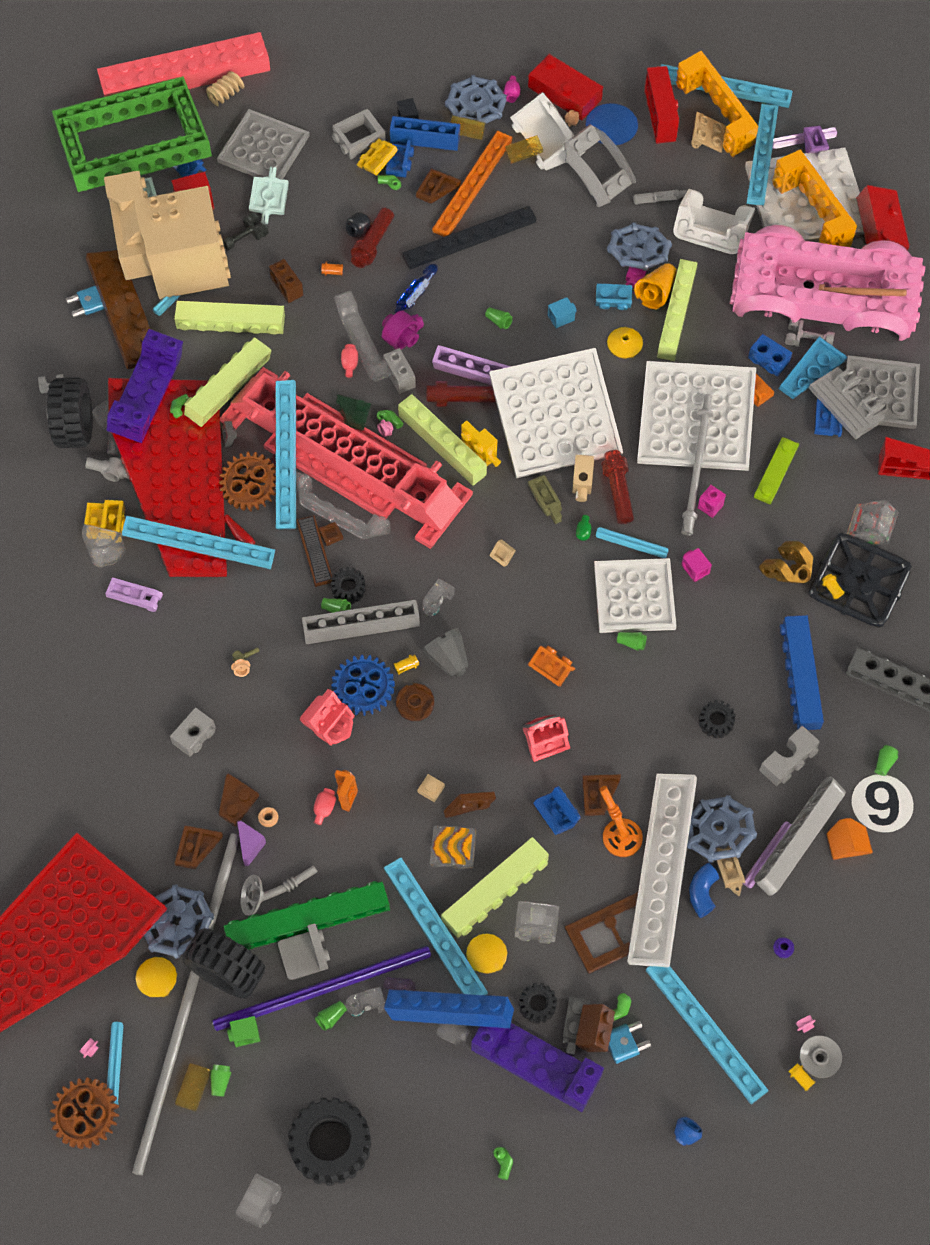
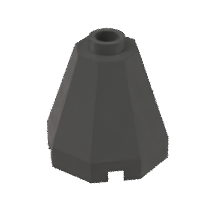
M455 628L424 646L423 652L426 657L450 677L456 676L459 678L467 672L465 669L468 668V661L462 635L458 628Z

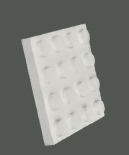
M670 558L594 561L599 633L676 630Z

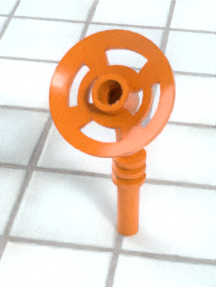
M603 786L599 790L608 806L607 811L613 820L604 829L603 843L606 849L615 856H631L642 845V831L635 822L622 818V812L618 804H615L607 786ZM628 824L634 827V829L637 832V835H635L633 829L630 826H628ZM614 825L617 826L614 832L609 831ZM609 838H611L613 844L616 845L618 849L614 848L610 844L608 840ZM632 840L636 842L633 848L625 850V846L629 845Z

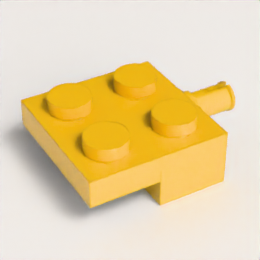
M468 421L464 422L461 425V440L487 466L491 463L495 467L499 466L501 460L497 458V439L485 428L478 432Z
M105 500L104 503H87L83 539L121 541L125 522L124 501Z

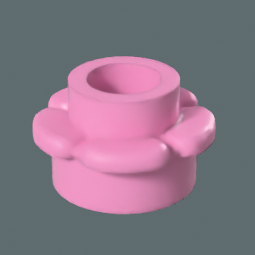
M381 420V423L377 424L379 433L383 437L391 436L393 431L392 424L389 421Z
M810 1015L796 1022L799 1028L797 1030H802L803 1033L814 1028L813 1023L816 1020H813Z
M90 1038L82 1047L80 1052L84 1055V1058L87 1055L91 1058L99 1047L96 1046L98 1041L95 1042Z

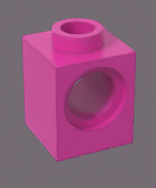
M710 485L700 496L698 509L713 518L723 507L726 494Z
M697 548L684 554L681 566L691 579L696 582L710 574L712 564L701 550Z

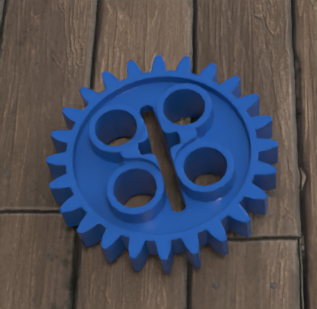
M361 655L360 660H357L353 656V662L346 659V666L340 664L341 671L335 670L336 676L332 677L334 682L331 684L332 689L342 703L346 704L351 711L355 710V715H358L359 711H362L363 716L366 715V711L373 715V709L376 708L380 712V705L386 707V700H392L390 694H394V688H392L395 686L393 674H389L390 667L385 668V662L379 664L378 658L372 661L371 655H369L366 660ZM353 673H360L357 677L352 676ZM373 676L379 677L378 680H371L370 678ZM349 690L356 691L354 694L347 693ZM367 694H374V695H375V696L372 697V698L366 697Z

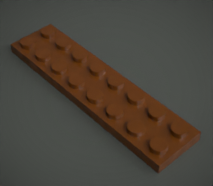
M118 250L86 253V261L126 368L133 369L136 367L141 356L142 342L150 326L132 279L125 280Z

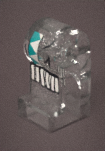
M438 578L423 600L424 614L429 617L436 616L446 598L451 600L454 597L455 588Z
M381 987L357 993L346 1000V1009L353 1017H359L365 1011L378 1008L379 1013L386 1011L384 1009L385 1001Z

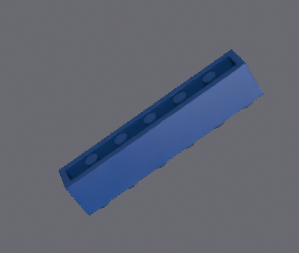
M808 615L784 617L783 624H780V634L784 635L782 649L783 653H786L787 659H785V669L789 670L787 684L788 688L792 690L790 704L794 706L795 711L793 712V723L797 724V730L801 726L807 730L821 729L824 720Z
M389 990L384 1007L390 1018L394 1021L510 1028L514 1012L508 997L406 990Z

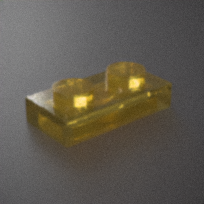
M452 115L451 123L460 124V135L483 140L486 122Z
M538 135L505 146L511 164L543 152Z
M189 1064L175 1102L176 1106L196 1112L211 1072L210 1069Z

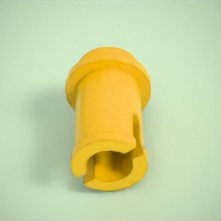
M829 574L822 579V585L827 587L834 599H838L844 594V591L836 581V576Z
M410 654L408 658L393 664L397 674L400 675L412 668L416 669L419 661L416 655L411 656Z
M797 1063L788 1071L791 1074L790 1077H794L805 1091L815 1083L804 1071L803 1065L800 1066Z

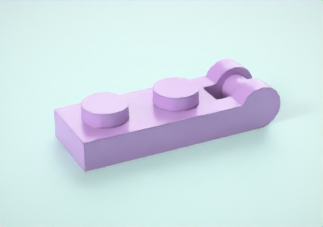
M113 577L105 593L108 598L143 607L151 612H156L158 600H161L163 596L158 590ZM147 596L151 597L150 601L145 600Z

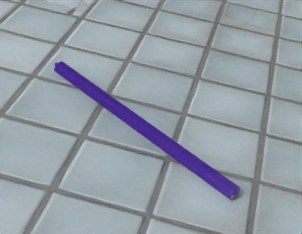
M428 946L221 1016L213 1019L214 1029L219 1031L231 1027L230 1022L253 1016L257 1018L430 958V949Z

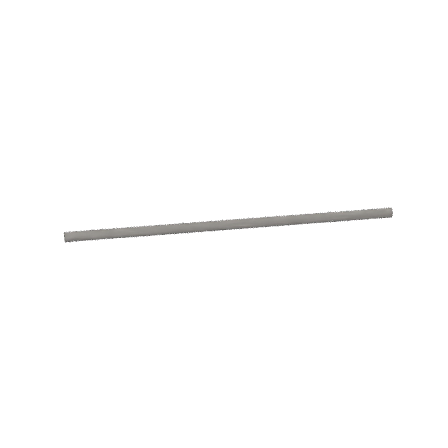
M230 834L209 906L211 913L214 914V919L209 926L211 930L215 926L240 836L237 834ZM192 970L190 971L132 1171L135 1175L142 1176L200 978Z

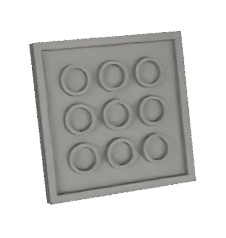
M248 109L219 154L217 161L243 173L262 178L269 176L270 167L277 168L275 177L283 180L310 135L306 130Z
M847 356L846 370L852 367L855 372L846 381L848 382L858 375L862 379L859 384L850 390L857 387L866 397L876 393L878 398L869 405L870 408L881 401L885 403L884 408L876 413H881L885 417L878 425L916 429L920 364Z

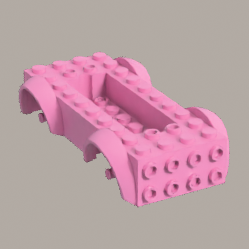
M771 225L758 230L756 233L745 232L744 239H740L730 304L733 305L732 312H735L739 317H743L749 311L763 310L766 317L768 311V317L772 316V312L786 315L794 323L803 318L843 324L846 331L857 327H872L871 332L874 333L875 331V333H878L879 328H884L897 333L899 340L903 341L910 337L911 332H915L916 323L919 322L920 312H918V307L921 306L922 297L920 292H922L924 281H921V278L924 276L925 266L922 265L923 258L912 257L905 247L892 241H875L865 245L862 249L805 241L801 234L791 227ZM809 281L814 284V287L811 289L805 288L804 282ZM825 284L828 287L846 286L848 288L907 290V295H848L819 290V285Z

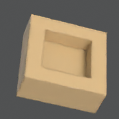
M498 540L490 557L502 566H507L516 550L503 540Z
M428 774L418 788V793L435 802L444 789L445 784Z

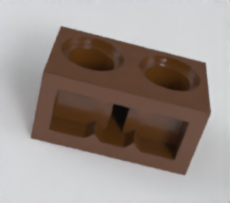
M285 259L269 266L271 280L288 303L304 296L301 281Z

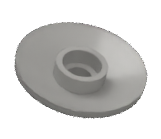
M814 1036L806 1040L802 1045L800 1062L805 1071L817 1078H827L839 1070L842 1064V1053L837 1043L825 1036ZM816 1056H822L823 1062H818Z

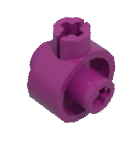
M403 310L394 315L389 314L382 322L384 329L381 337L395 350L398 348L401 350L406 346L410 348L419 338L417 332L424 326L423 319L418 314L410 316Z

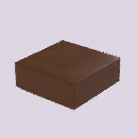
M336 521L318 528L326 546L343 540V535Z

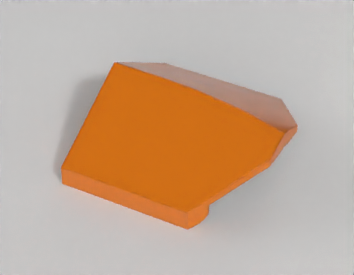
M852 818L839 820L826 834L833 860L872 854L866 827Z

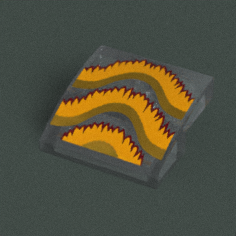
M434 826L430 865L432 867L452 866L454 869L473 868L477 830L458 826Z

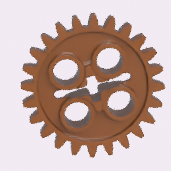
M248 451L246 457L240 453L239 459L233 456L234 462L227 461L229 467L222 468L226 473L220 474V477L224 479L219 482L220 485L224 486L220 489V491L225 493L223 497L225 500L228 499L230 505L234 503L236 509L240 506L242 511H245L246 507H248V510L252 512L253 506L259 510L260 504L266 507L265 501L272 502L270 496H276V493L273 491L276 489V470H274L276 466L274 463L271 464L269 458L265 460L263 454L259 457L257 452H254L253 456H251ZM247 468L244 474H239L241 469ZM264 471V475L258 478L257 474ZM242 485V489L235 492V488ZM255 489H260L257 495H252Z
M88 1077L85 1083L83 1079L78 1078L77 1085L75 1082L70 1081V1088L63 1086L64 1094H56L59 1101H52L56 1105V1109L50 1110L51 1113L55 1114V1117L51 1118L50 1121L56 1123L52 1130L59 1131L56 1137H63V1143H69V1146L73 1148L77 1145L79 1149H83L84 1144L90 1149L92 1142L95 1145H100L99 1138L107 1140L105 1133H113L110 1126L117 1125L113 1118L119 1116V1114L114 1112L115 1109L119 1108V1105L113 1104L117 1097L114 1095L110 1096L113 1090L110 1088L106 1089L107 1084L103 1082L100 1084V1081L94 1079L92 1082V1079ZM89 1093L90 1098L84 1103L83 1098L85 1094ZM74 1099H76L81 1108L86 1109L85 1114L96 1124L95 1128H93L88 1118L83 1117L84 1112L73 1102ZM73 1107L74 1112L72 1116L68 1118L67 1112L70 1108ZM102 1109V1116L96 1119V1112ZM85 1123L86 1129L80 1134V1126Z

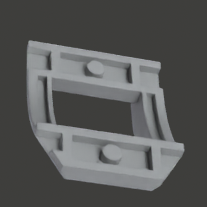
M588 125L564 143V151H566L565 162L579 175L589 193L595 198L597 207L610 203L613 197L630 184L636 183V178L621 151L603 131L595 126ZM599 140L609 150L620 167L616 173L600 183L591 168L579 156Z

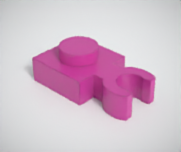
M629 267L625 285H632L634 288L637 281L646 276L647 271Z

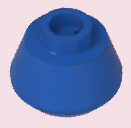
M687 1117L677 1120L674 1133L676 1135L675 1139L680 1144L691 1145L702 1138V1129L695 1121Z

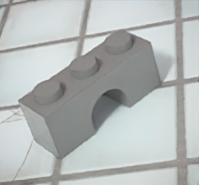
M801 726L788 739L786 745L793 752V756L786 758L775 751L761 764L759 771L776 787L781 782L785 784L791 778V773L794 770L799 771L804 766V761L808 757L811 759L819 751L817 747L820 741L805 727Z

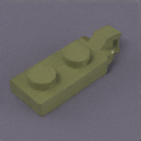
M542 475L528 481V486L543 513L547 517L551 516L555 524L562 522V515L560 513L562 511L561 502L546 476Z

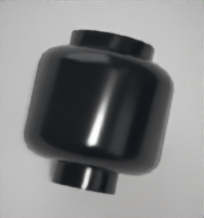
M362 212L355 213L345 223L346 232L354 238H361L371 229L369 217Z

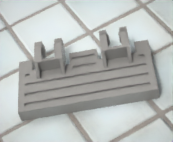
M837 367L811 383L809 389L856 440L885 419L881 413L876 414L884 408L885 403L881 401L870 408L869 405L878 398V395L873 393L866 397L857 387L850 390L860 383L861 377L858 375L847 382L846 379L853 375L854 369L850 367L843 372Z

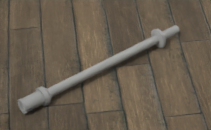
M705 394L703 409H699L697 412L701 416L688 506L687 510L682 513V518L684 519L681 534L687 536L693 535L694 522L697 519L694 509L708 418L714 415L713 411L710 410L712 399L710 394Z

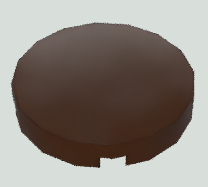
M419 683L404 686L396 697V708L399 714L410 721H421L427 718L435 706L431 690Z

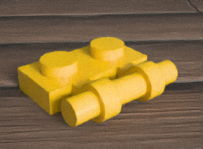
M379 138L375 143L372 142L369 146L370 149L361 155L357 163L359 168L362 169L364 167L366 171L376 176L398 151L395 145L385 140L382 141Z

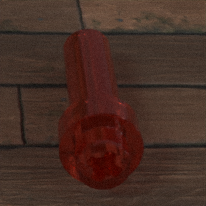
M382 208L363 240H358L351 249V262L354 266L364 268L366 265L373 263L377 256L376 247L394 219V213L390 209Z
M436 381L435 385L426 386V401L435 402L436 407H447L448 402H496L492 386H448L447 381Z
M611 450L604 454L605 460L601 463L603 475L609 477L617 522L619 524H628L634 521L625 476L629 471L626 457L621 456L619 450Z

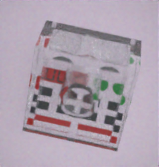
M887 500L856 504L847 534L872 545L890 543L899 512Z

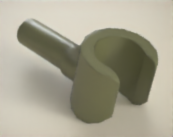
M257 647L244 654L237 650L232 654V660L234 662L238 659L246 660L249 656L259 652V648Z

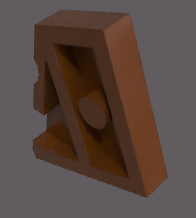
M431 168L416 192V198L432 204L461 185V180Z
M228 773L225 779L219 816L236 827L238 822L241 821L258 799L259 793Z
M621 774L586 775L582 777L585 816L605 815L608 806L599 789L607 786L613 798L621 780Z
M495 792L459 794L443 811L445 818L489 808L490 804L496 800Z
M184 826L175 865L196 869L223 838V833Z

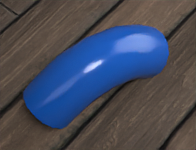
M710 863L703 865L693 875L689 886L690 902L699 918L706 916L716 907L709 896V890L713 883L719 880V875Z

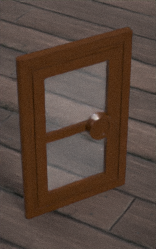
M638 892L564 927L588 974L629 955Z

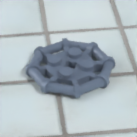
M471 75L470 78L451 85L448 99L445 101V107L449 108L456 118V122L476 125L480 128L484 124L502 118L507 95L500 89L496 80H488ZM456 93L461 94L459 98H455ZM494 102H499L497 108L493 106ZM459 105L462 110L459 112L455 106ZM488 112L491 113L490 115L481 118V115L486 114Z
M633 222L629 226L614 229L611 232L612 237L610 244L607 246V251L620 262L622 267L629 266L648 271L649 268L665 264L668 261V254L672 243L663 236L658 227H648Z
M730 795L709 800L701 799L692 811L687 848L693 849L708 859V862L741 857L744 849L757 837L753 821V810L735 801ZM723 805V807H720L719 810L714 811V809H710V807ZM729 807H732L733 809L738 811V813L735 814L734 812L729 810ZM704 811L705 814L698 820V816ZM745 819L746 828H740V820ZM724 825L721 831H717L715 826ZM693 827H699L700 834L694 836ZM739 835L744 836V838L736 846L734 841L739 837ZM704 841L710 845V849H706L699 843ZM729 846L731 849L716 852V848L725 849Z
M176 884L155 896L160 902L173 896V901L165 905L167 910L146 932L144 937L151 952L156 951L180 958V955L184 953L191 940L183 945L180 943L190 937H194L196 934L195 926L199 922H202L200 929H209L210 923L214 919V914L211 913L203 897L204 893L201 890L195 891L179 887ZM180 895L192 899L187 903L180 900ZM199 905L202 911L200 915H197L194 907ZM175 918H181L178 926L172 924ZM152 929H157L160 935L158 938H154L151 932ZM164 941H172L174 943L173 947L162 944Z

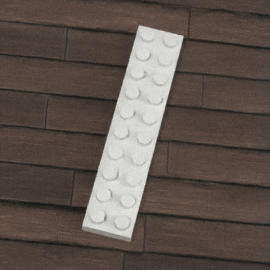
M656 775L627 961L630 965L670 967L697 782L696 775Z

